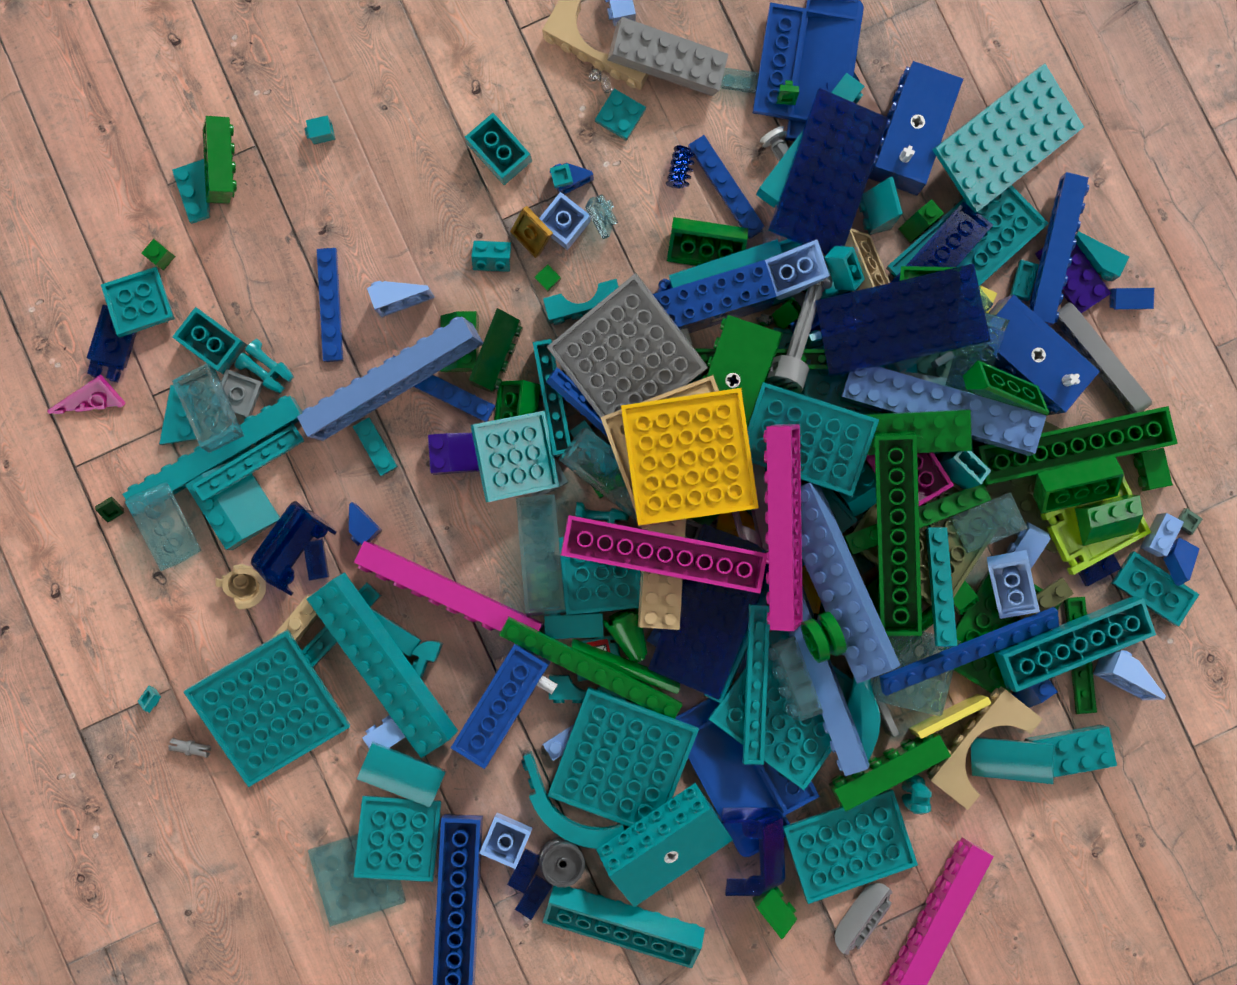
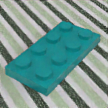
M1131 551L1111 584L1129 596L1144 598L1147 608L1178 627L1200 595L1185 584L1175 585L1170 574L1135 551Z

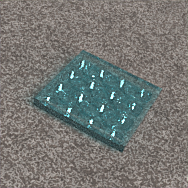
M922 631V636H888L900 663V666L894 670L951 648L935 647L934 634ZM954 669L887 696L882 693L879 677L881 675L873 678L872 682L874 696L878 702L941 716Z
M358 834L308 850L330 927L406 902L400 880L353 877Z

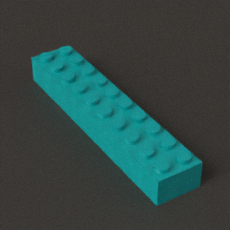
M345 572L332 579L306 599L420 758H423L449 741L458 732L456 726Z

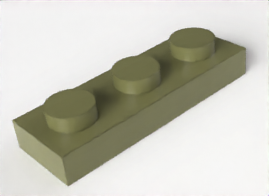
M1059 578L1036 594L1040 612L1057 606L1074 594L1064 578ZM1037 613L1019 615L1017 617L1019 620H1022Z

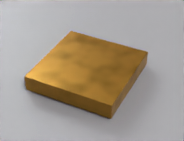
M528 206L521 210L510 230L512 235L535 258L540 256L553 234Z

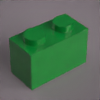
M1164 448L1134 454L1133 462L1138 470V484L1142 491L1173 485Z

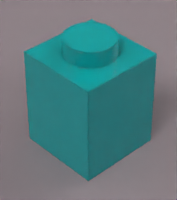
M328 115L306 120L305 134L307 139H310L314 145L336 140L332 121Z

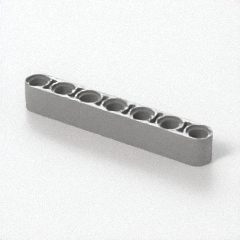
M1067 303L1057 311L1059 312V318L1056 324L1082 356L1100 371L1098 373L1100 378L1130 414L1143 412L1151 406V398L1072 303Z

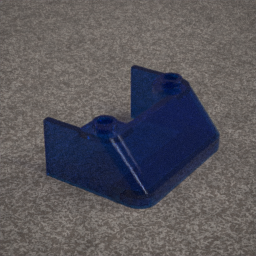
M294 501L287 507L254 553L251 564L267 583L292 596L293 592L288 587V584H291L295 577L294 570L292 569L294 563L313 537L319 539L324 537L328 531L336 535L337 531L308 508Z
M774 807L723 808L722 823H742V831L746 837L759 839L760 875H753L747 879H727L725 896H759L781 885L785 881L786 874L782 812Z

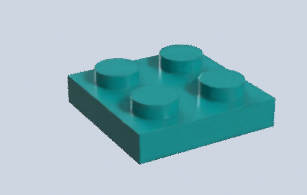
M614 88L595 118V122L627 141L646 111V107Z

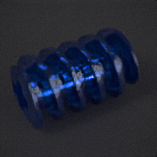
M677 145L674 146L675 152L672 154L673 159L670 163V173L667 176L668 181L666 185L671 188L680 189L690 185L685 180L691 179V176L687 173L693 172V169L688 166L694 165L695 162L690 160V158H696V154L692 153L688 147Z

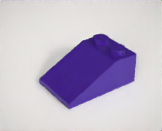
M472 433L428 435L431 474L442 475L479 471Z

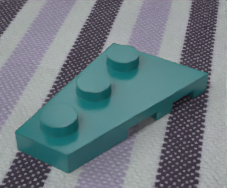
M204 159L173 169L172 172L189 222L193 224L210 218V203H206Z
M192 383L170 385L159 444L166 445L198 440L199 432Z

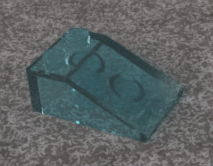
M1011 493L951 517L967 554L1028 529Z

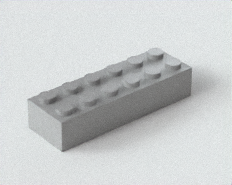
M621 17L616 24L607 60L713 96L720 90L728 54Z

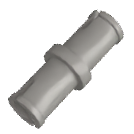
M172 738L170 743L177 744V746L169 745L168 748L169 751L185 753L186 756L197 755L208 758L210 753L203 752V750L211 751L210 745L198 744L193 740L183 741Z

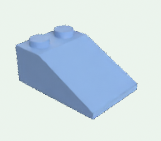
M818 240L765 260L777 296L776 299L779 301L798 294L830 277Z
M376 281L367 288L373 307L381 317L435 298L427 285Z
M1027 550L987 557L1000 619L1040 612Z
M1120 650L1099 658L1093 673L1094 675L1142 700H1165L1166 695L1140 661L1132 657L1130 652Z

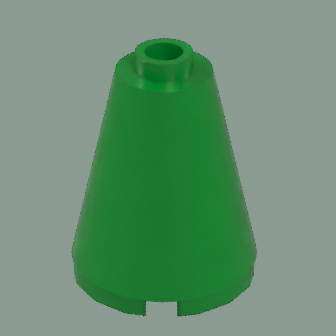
M634 608L635 610L633 611L624 609L609 616L610 620L607 622L605 619L603 624L627 658L637 663L644 660L645 655H647L644 630L638 627L639 608Z

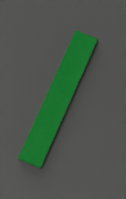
M1071 597L1064 600L1066 623L1087 615L1085 597ZM1091 661L1071 670L1076 714L1097 713Z
M572 639L570 643L571 648L632 678L678 694L680 690V679L576 639Z

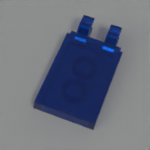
M107 305L102 306L87 354V359L90 360L87 374L96 378L102 373V366L108 367L106 378L118 383L121 375L120 370L123 371L127 367L137 332L119 338Z

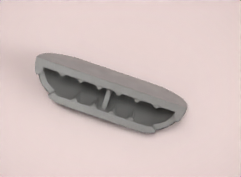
M873 883L864 888L838 924L835 932V942L843 954H849V951L855 947L860 949L890 908L891 902L889 899L890 894L893 892L886 885Z

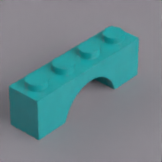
M617 279L598 283L596 294L585 303H572L562 294L543 298L549 323L559 325L570 318L572 320L581 319L583 315L587 314L619 287Z
M549 675V679L558 684L552 695L549 693V700H553V703H565V700H572V703L583 702L587 690L578 688L572 682L569 675ZM602 686L595 689L622 700H627Z

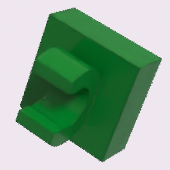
M785 80V85H780L777 104L796 105L799 86H793V81Z

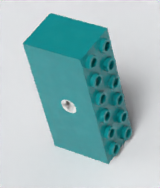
M694 783L596 850L610 879L635 907L733 841L714 808L697 784Z

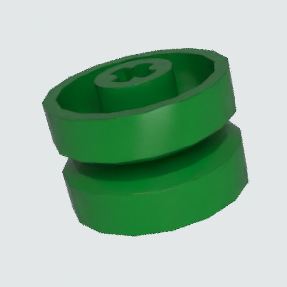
M830 612L818 615L816 621L810 618L801 622V632L804 641L817 663L829 660L830 654L838 656L846 652L844 635L837 620Z

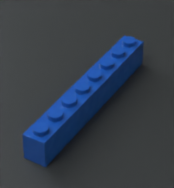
M1066 172L1059 180L1029 306L1049 326L1056 323L1059 318L1057 310L1064 296L1062 289L1068 280L1066 272L1072 263L1070 255L1076 245V239L1074 238L1081 225L1079 217L1085 208V203H1083L1084 196L1089 191V185L1087 184L1089 177Z

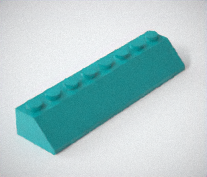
M553 885L542 923L688 968H693L702 949L705 928L697 924L683 922L678 918H670L658 912L647 911L639 906L633 907L619 900H611L603 895H595L583 889H575L569 886L557 887Z

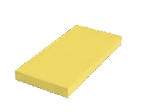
M975 694L910 727L909 730L911 734L923 739L991 705V701L987 696Z

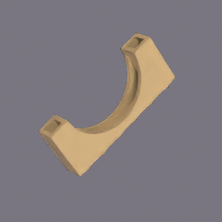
M559 0L542 29L543 38L550 44L555 43L560 46L566 53L571 52L577 55L581 61L592 63L596 69L608 72L614 79L625 81L629 87L641 90L649 74L607 60L609 54L599 52L590 47L583 40L577 28V17L581 10V0Z
M1002 686L999 689L996 688L991 693V705L977 711L978 715L967 722L964 732L962 734L959 733L954 738V744L948 749L951 757L930 767L928 771V778L967 810L980 796L970 784L965 767L968 749L975 738L982 732L996 726H1014L1031 734L1043 720Z

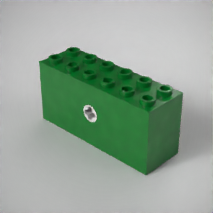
M728 315L727 319L723 318L720 329L723 331L721 337H717L713 348L716 351L714 356L709 358L707 367L710 369L708 375H704L703 379L713 375L719 391L741 388L748 429L762 383L767 381L783 333ZM736 375V379L739 380V383H735L734 385H732L733 382L730 380V378L735 377Z

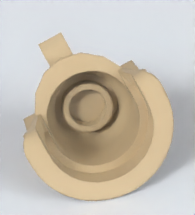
M244 564L233 566V571L229 572L226 576L223 575L222 579L216 578V587H222L223 591L233 598L238 609H248L257 605L266 592V583L262 575L253 570V567Z

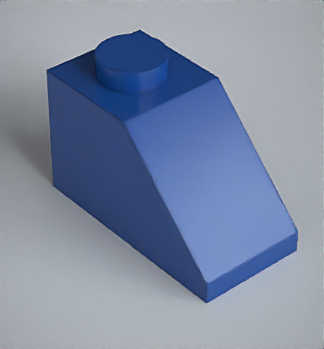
M565 163L569 165L573 184L556 189L558 193L561 192L565 195L593 181V172Z
M351 502L349 504V533L352 535L351 539L358 546L362 545L364 541L371 542L382 529L356 503Z
M1180 537L1174 541L1168 555L1164 556L1163 559L1177 586L1190 580L1200 549Z
M1047 679L1018 692L1013 691L1011 694L1030 708L1044 702L1056 694L1057 690L1051 681Z

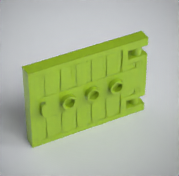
M1124 476L1118 496L1116 497L1133 495ZM1112 498L1040 514L1043 520L1049 521L1050 525L1046 528L1062 561L1068 562L1070 567L1066 568L1069 575H1075L1150 534L1151 531L1144 516L1135 533L1082 546L1075 508Z

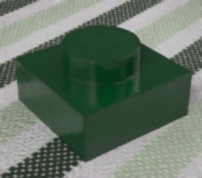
M112 496L95 506V510L107 523L124 513V508Z

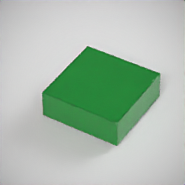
M546 265L534 277L547 292L561 280V277L549 265Z

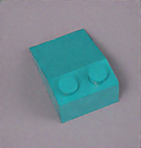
M893 177L887 178L863 193L858 201L859 211L863 212L864 216L863 227L868 231L869 235L891 230L903 214Z

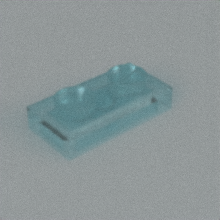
M725 68L720 88L755 93L759 73Z

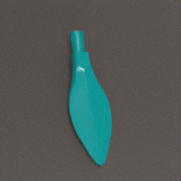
M854 678L847 705L869 762L879 737L880 711L874 696L871 678L857 683Z

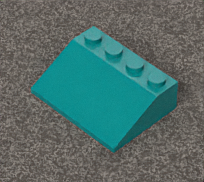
M234 459L201 474L185 485L226 550L236 549L281 520L253 474L248 475L204 503L202 502L192 485Z

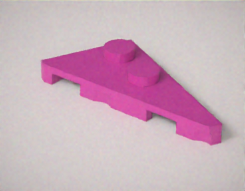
M100 374L49 408L47 412L49 414H63L66 411H91L92 409L100 410L113 406L119 408L125 405V401Z

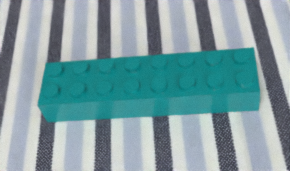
M1131 596L994 652L1006 689L1018 692L1156 635L1144 598Z

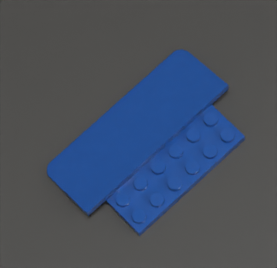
M807 0L806 8L770 2L752 113L788 119L785 140L795 141L846 73L852 77L854 76L864 10L863 3L860 0ZM785 80L793 81V86H799L796 105L777 104L780 85H785ZM842 117L840 120L842 122L841 126L836 132L832 131L830 133L831 139L827 144L835 145L844 139L847 118Z
M708 698L676 716L675 719L699 728L688 758L724 826L731 835L739 854L743 857H751L785 837L782 827L790 824L786 817L787 814L820 796L812 781L805 790H802L765 761L764 765L743 764V745L708 719L719 704V702Z

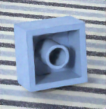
M561 192L539 218L553 232L551 238L566 250L572 246L591 222L590 214Z
M496 813L479 854L516 869L531 834L532 827Z

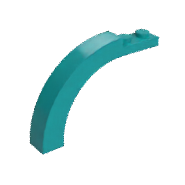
M532 751L524 754V759L521 760L525 771L528 770L531 777L528 778L531 790L535 789V792L530 793L529 798L539 817L553 832L576 845L598 849L625 830L624 825L620 823L606 827H593L577 823L562 814L547 796L548 794Z

